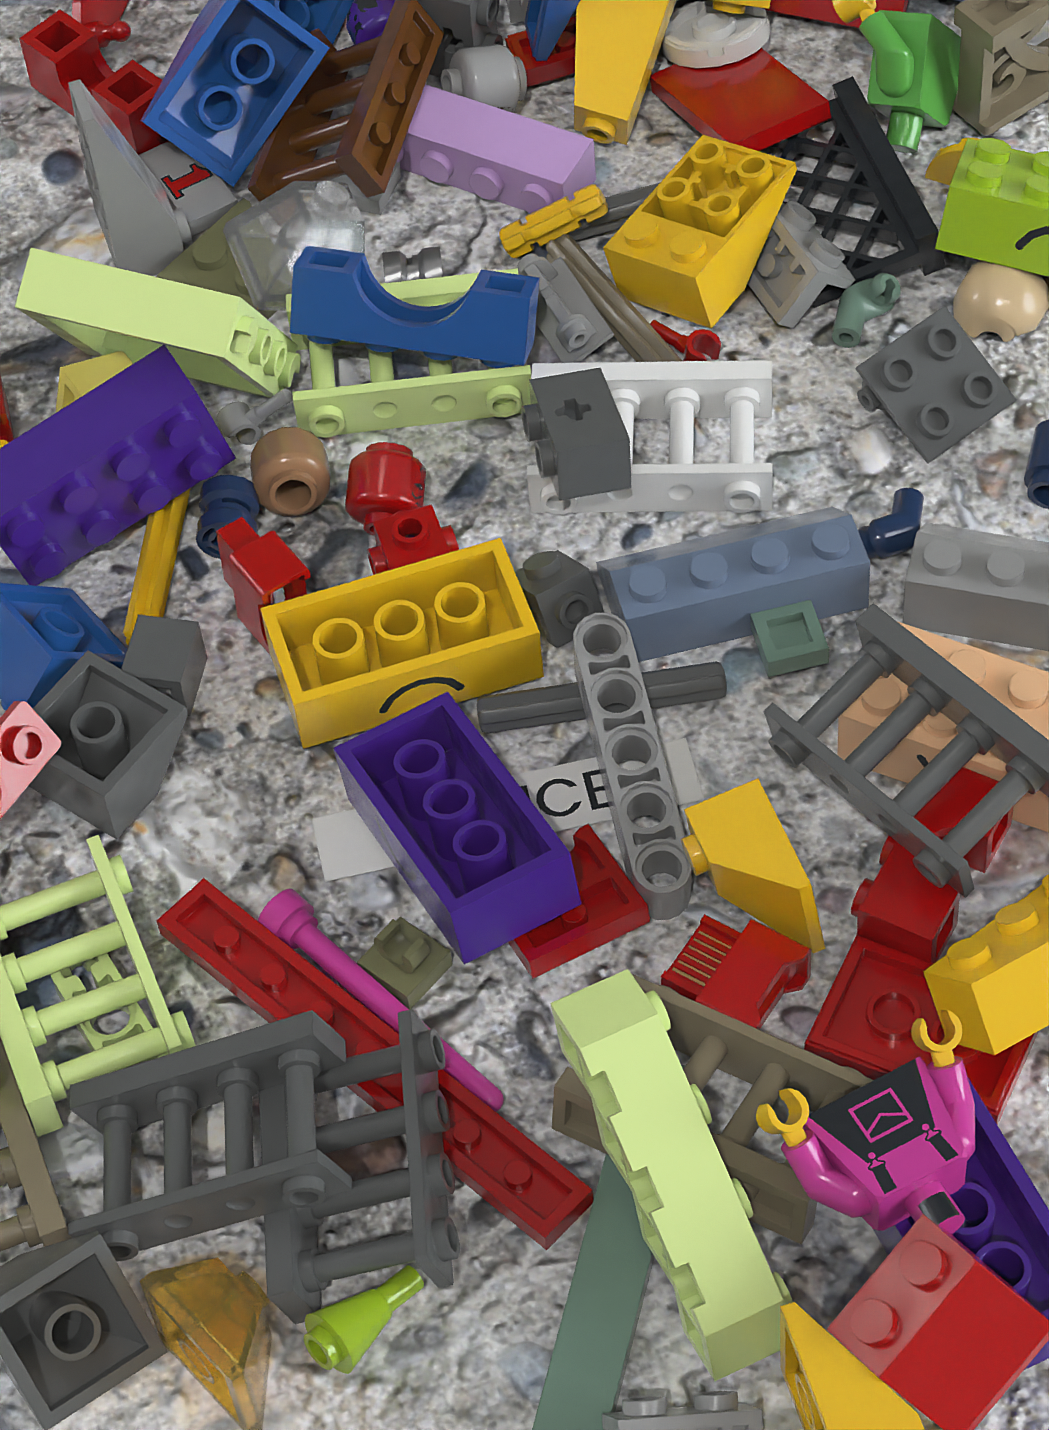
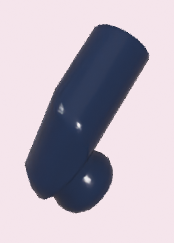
M901 488L894 493L891 514L874 519L870 522L869 526H862L858 529L869 559L876 558L877 556L887 558L913 548L916 533L921 525L924 496L919 490L914 488Z

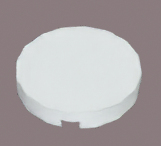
M697 1L675 11L671 15L661 45L667 60L679 66L692 68L718 67L740 61L757 52L767 43L771 31L765 8L746 5L745 13L737 14L715 10L712 7L706 8L705 1Z

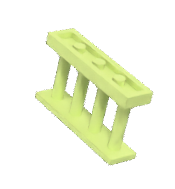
M518 268L497 270L496 272L518 274ZM479 273L383 283L380 285L391 295L406 303L418 306H438L449 303L463 295L472 286ZM286 294V309L289 327L292 294ZM291 333L292 341L298 345L297 350L309 349L312 390L292 392L298 428L312 432L316 437H333L341 434L491 417H509L522 414V406L531 404L530 365L505 368L488 367V370L453 373L452 360L441 361L428 358L429 376L394 380L392 352H376L368 349L371 383L336 387L332 346L358 344V342L341 340L335 344H319L310 341L307 335Z
M99 835L86 839L96 869L95 871L0 906V941L8 938L6 931L106 895L116 920L113 923L19 958L15 957L14 952L3 957L0 954V1037L38 1137L63 1128L55 1102L67 1098L65 1091L70 1089L71 1084L130 1067L166 1052L172 1054L196 1046L183 1011L181 1010L170 1015L123 895L133 892V888L120 854L108 859ZM126 946L136 974L35 1011L33 1005L22 1010L20 1009L15 994L28 990L26 983ZM147 999L157 1025L156 1028L55 1065L53 1059L40 1064L35 1048L47 1043L46 1036Z

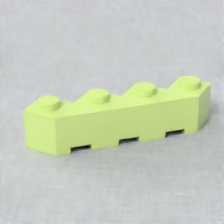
M626 969L550 1003L562 1053L591 1096L602 1145L633 1193L642 1237L674 1287L683 1331L713 1380L717 1381L780 1351V1310L782 1305L793 1302L791 1295L781 1276L777 1272H771L748 1220L753 1217L750 1201L740 1182L735 1177L731 1179L707 1126L712 1123V1117L706 1100L695 1084H689L666 1032L671 1029V1024L660 997L654 990L644 993L633 975Z

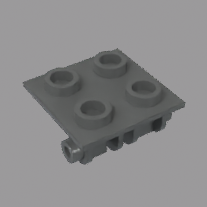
M946 306L937 310L855 368L863 379L862 389L857 392L861 405L869 411L875 408L880 410L886 409L927 464L1017 400Z

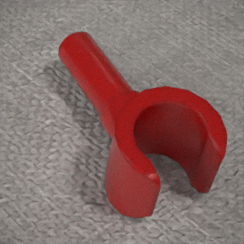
M656 320L650 323L666 343L684 354L683 361H707L702 353L708 355L711 359H719L721 341L714 332L700 329L686 336L677 333Z

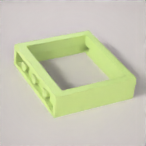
M30 248L15 308L86 354L99 357L122 351L134 364L157 348L165 345L188 379L266 398H271L282 389L290 387L294 373L299 374L301 357L299 353H296L298 345L241 297Z

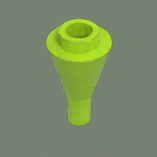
M406 1265L376 1289H368L307 1314L305 1317L307 1333L304 1335L303 1340L311 1357L326 1370L335 1368L345 1374L351 1373L391 1319L392 1312L424 1288V1282L420 1274L412 1266Z

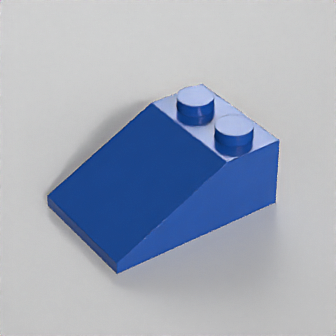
M209 0L194 21L141 121L234 187L323 59L329 47L266 0Z

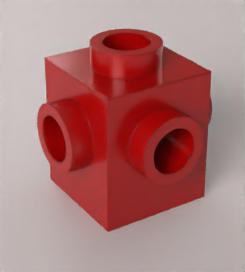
M431 504L413 510L399 511L389 517L373 521L376 547L367 549L372 573L375 575L457 551L459 547L451 525L440 527Z

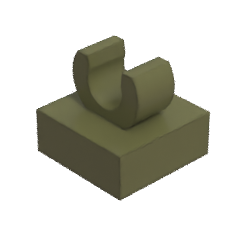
M399 917L396 921L392 919L374 938L372 947L357 961L359 966L409 1010L453 965L450 950L402 917Z

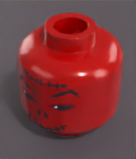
M390 442L370 444L366 447L365 452L359 453L350 461L345 499L346 512L353 520L364 525L363 529L366 533L375 536L373 521L389 517L399 511L423 507L426 468L419 459L413 457L412 450L404 445Z

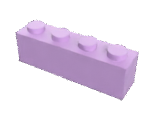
M426 84L396 161L400 162V168L426 177L436 183H444L477 194L487 200H495L528 213L535 212L565 196L572 200L575 198L573 195L575 191L593 184L596 180L594 139Z

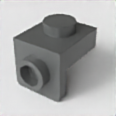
M559 550L544 551L532 555L523 562V568L515 571L529 608L538 614L546 638L554 647H561L572 641L574 630L584 617L594 613H604L589 568Z

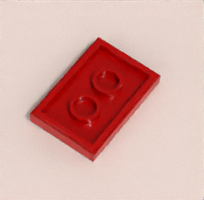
M762 48L740 61L722 66L692 68L674 64L650 76L652 93L702 135L756 151L763 150L831 118L829 101Z
M856 935L804 1043V1050L840 1066L853 1068L872 1080L893 1071L919 1056L928 1066V1064L933 1062L931 1053L923 1051L915 1044L912 1039L911 1028L917 1018H923L927 1026L928 1037L932 1042L939 1044L945 1038V1033L923 972L934 963L926 962L907 953ZM1038 1032L996 1055L958 1044L952 1049L954 1056L963 1059L967 1077L997 1126Z

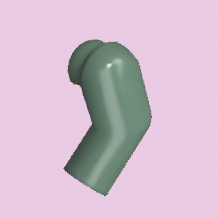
M879 273L874 278L860 281L847 288L839 300L832 331L833 341L845 348L857 346L861 341L864 322L888 312L900 297L901 286L898 280L891 274Z

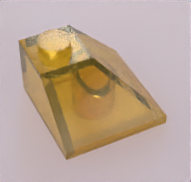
M218 1257L152 1271L139 1282L163 1344L242 1430H262L272 1340L271 1330L264 1310L270 1304L265 1292L247 1272L242 1271L235 1276Z

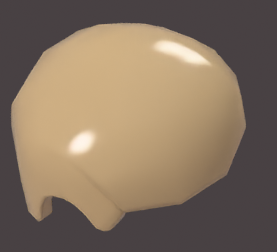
M982 260L973 264L968 270L953 298L954 318L968 335L976 338L983 332H994L999 334L1004 342L1012 340L1015 336L1034 331L1049 307L1048 287L1040 274Z

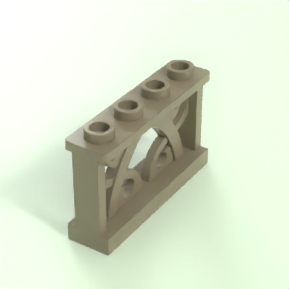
M965 0L955 6L954 24L961 29L958 93L956 94L952 110L983 135L994 133L1049 99V38L1036 46L1027 44L1041 30L1046 21L1049 20V0Z

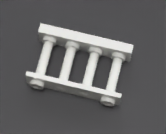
M772 360L532 363L531 379L601 367L630 438L631 488L559 501L551 477L541 478L537 465H527L530 513L563 515L587 512L733 511L736 513H747L751 511H773L772 463H754V418H772ZM694 418H730V463L693 464ZM634 419H670L669 464H633Z

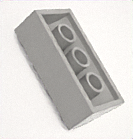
M926 522L916 533L905 578L903 623L927 631L1049 651V542Z

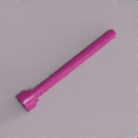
M286 889L274 896L260 913L258 922L293 950L300 948L375 1016L399 1034L398 1012L409 1009L317 928L318 920L313 916V906L295 890ZM441 1038L445 1052V1068L443 1070L495 1112L500 1110L504 1102L502 1092Z

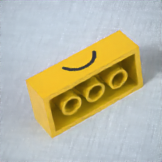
M501 538L260 608L269 652L303 749L375 728L447 691L455 702L459 703L544 677L540 632Z

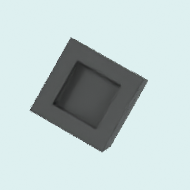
M138 615L121 668L149 686L170 688L173 700L187 708L188 716L191 715L208 659L199 622Z

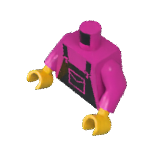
M941 1010V1018L946 1028V1034L939 1044H935L928 1037L927 1026L923 1018H917L911 1028L913 1041L920 1049L931 1053L933 1062L928 1064V1066L919 1056L810 1114L807 1100L799 1091L792 1088L779 1090L780 1098L787 1105L789 1112L788 1119L784 1124L777 1119L774 1110L769 1104L766 1103L758 1106L756 1111L758 1126L767 1133L782 1135L784 1143L781 1146V1150L810 1199L851 1218L862 1217L877 1231H884L910 1216L916 1222L922 1214L950 1234H953L961 1227L965 1217L950 1195L957 1192L965 1184L967 1161L975 1151V1104L963 1059L954 1056L952 1051L960 1042L963 1033L962 1024L953 1012Z

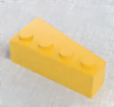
M1049 874L1043 878L1042 884L1017 903L1000 909L993 921L971 937L951 945L944 957L923 971L944 1033L946 1034V1028L941 1018V1010L953 1012L962 1024L963 1033L958 1045L996 1055L1049 1025Z

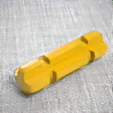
M590 184L573 193L575 198L572 200L565 196L526 215L527 222L523 224L518 219L502 227L499 235L503 248L511 258H519L533 251L534 247L532 244L536 242L541 247L550 240H556L563 234H568L582 227L580 221L586 219L587 223H591L605 216L608 213V205L602 191L596 184Z

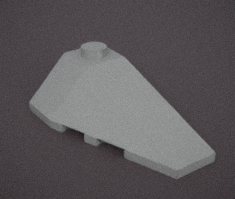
M81 80L68 82L74 116L80 133L78 135L79 143L85 157L83 164L94 210L116 268L156 276L184 251L182 243L192 241L182 208L172 210L163 186Z

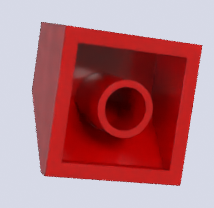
M924 1214L915 1222L827 1328L836 1339L876 1376L943 1430H974L1049 1341V1319L958 1239Z

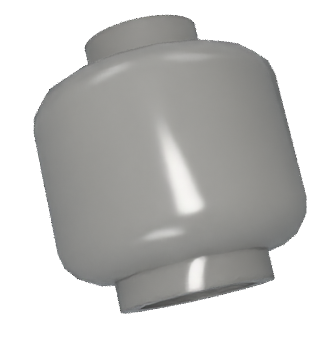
M493 44L463 47L453 54L449 69L442 71L441 90L513 112L517 107L518 101H522L525 98L527 76L520 57H514L506 46Z

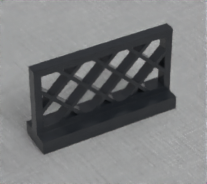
M852 76L833 84L835 98L829 100L831 118L771 145V147L784 149L780 158L793 161L797 152L820 157L812 174L796 170L791 184L804 187L797 203L803 205L816 218L815 224L825 226L821 235L830 242L833 240L838 229L862 235L853 252L840 249L845 256V259L842 261L855 278L852 285L874 278L879 273H888L893 276L917 265L924 276L945 268L943 252L935 249L939 231L854 77ZM831 121L835 127V131L828 144L805 139L809 130ZM833 160L856 166L849 182L825 177ZM817 190L841 196L833 212L809 207ZM854 199L877 205L870 221L846 216ZM875 238L898 243L901 251L884 258L866 255ZM827 284L812 303L813 307L816 308L840 298L846 289Z

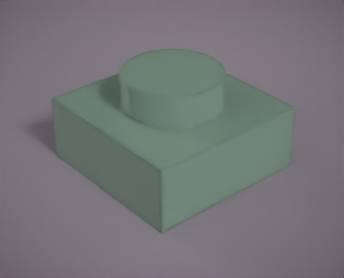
M811 600L750 614V629L768 677L829 663V647Z

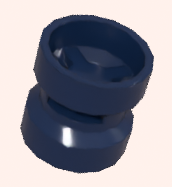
M219 475L203 483L199 498V508L203 515L197 523L196 542L197 546L204 553L221 559L216 531L243 517L258 534L257 524L254 519L259 513L260 501L254 488V483L244 477Z

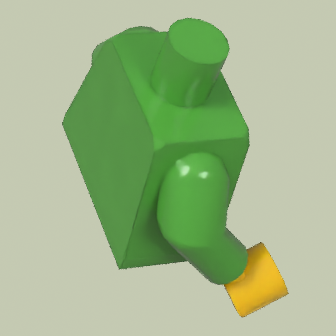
M832 0L835 11L843 22L847 24L859 17L862 20L859 30L873 48L867 95L868 104L889 118L886 137L892 148L897 152L916 153L918 151L922 126L945 127L949 123L958 91L961 37L932 14L886 10L875 12L876 0Z

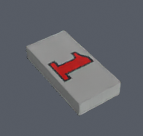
M170 141L139 155L163 186L172 210L183 209L191 237L209 229L238 203L236 197L219 176Z

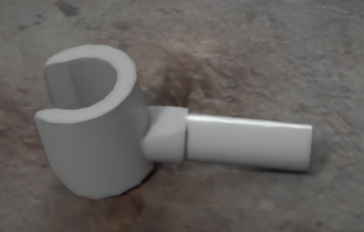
M284 388L252 409L245 402H232L219 411L217 422L225 437L230 438L236 435L240 443L252 445L260 438L261 429L259 425L266 421L267 417L293 401V395L287 388Z

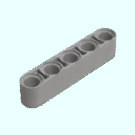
M607 612L594 613L584 617L577 624L573 633L575 677L626 875L648 905L649 917L655 920H669L679 916L688 907L691 899L692 868L681 843V839L685 837L630 630L626 623L616 615ZM596 649H609L615 652L608 657H596L590 654L591 651ZM612 703H621L627 705L630 709L622 713H612L606 711L604 707ZM626 759H637L644 762L645 765L636 770H627L621 768L618 763ZM650 815L658 818L661 822L654 827L643 828L635 825L632 821L637 817ZM656 873H666L675 877L677 881L669 886L659 887L651 884L647 879Z

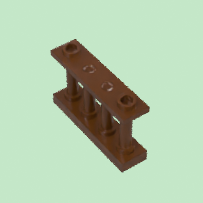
M395 0L381 36L338 51L319 28L310 31L313 36L327 45L329 50L266 139L247 186L248 190L280 225L290 222L303 188L343 175H347L367 198L385 193L444 35L417 0ZM371 63L367 74L345 81L349 70ZM356 102L351 114L330 120L334 109ZM340 141L336 154L314 160L318 148Z

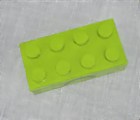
M967 138L949 186L935 249L1049 277V152L1042 151L1033 154L1012 149L1008 143L995 138H982L979 140Z

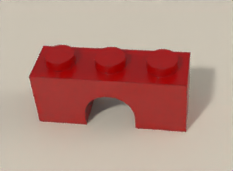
M61 9L19 38L31 87L73 117L75 116L68 82L80 79L138 155L168 142L167 139L141 121L162 82V79L133 59L116 72H113L102 56L96 33Z
M962 767L914 818L942 840L999 781ZM1013 807L963 857L968 861L970 868L983 873L986 872L1012 824ZM888 835L879 859V864L883 866L874 881L868 878L863 880L852 903L851 915L857 917V936L907 953L926 962L936 963L958 924L960 893L948 883L943 888H938L928 881L915 867L912 861L915 856Z

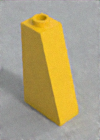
M580 0L576 9L574 130L582 132L585 137L594 139L598 143L609 144L615 141L627 145L676 0Z

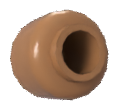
M282 427L268 432L257 441L251 453L250 469L252 482L262 506L269 512L281 516H300L312 512L323 503L330 490L331 476L328 456L321 440L307 430L298 427Z

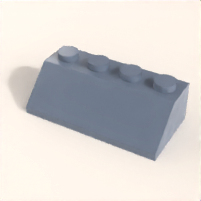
M828 507L596 562L597 571L611 614L618 616L628 626L638 662L753 635L750 629L751 613L806 600L812 601L818 619L869 607L870 560L852 514L835 507Z

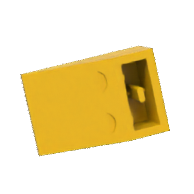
M702 135L603 247L616 287L629 301L712 329L745 290L796 173V163Z

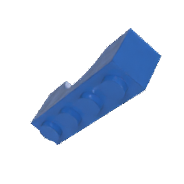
M306 245L293 265L290 333L307 335L310 341L319 344H335L344 340L365 343L366 348L376 352H393L401 348L422 351L424 356L434 360L446 361L457 357L479 359L484 365L491 368L514 367L515 365L524 366L534 345L540 277L481 269L472 286L457 299L438 306H418L406 303L387 292L372 274L364 253Z

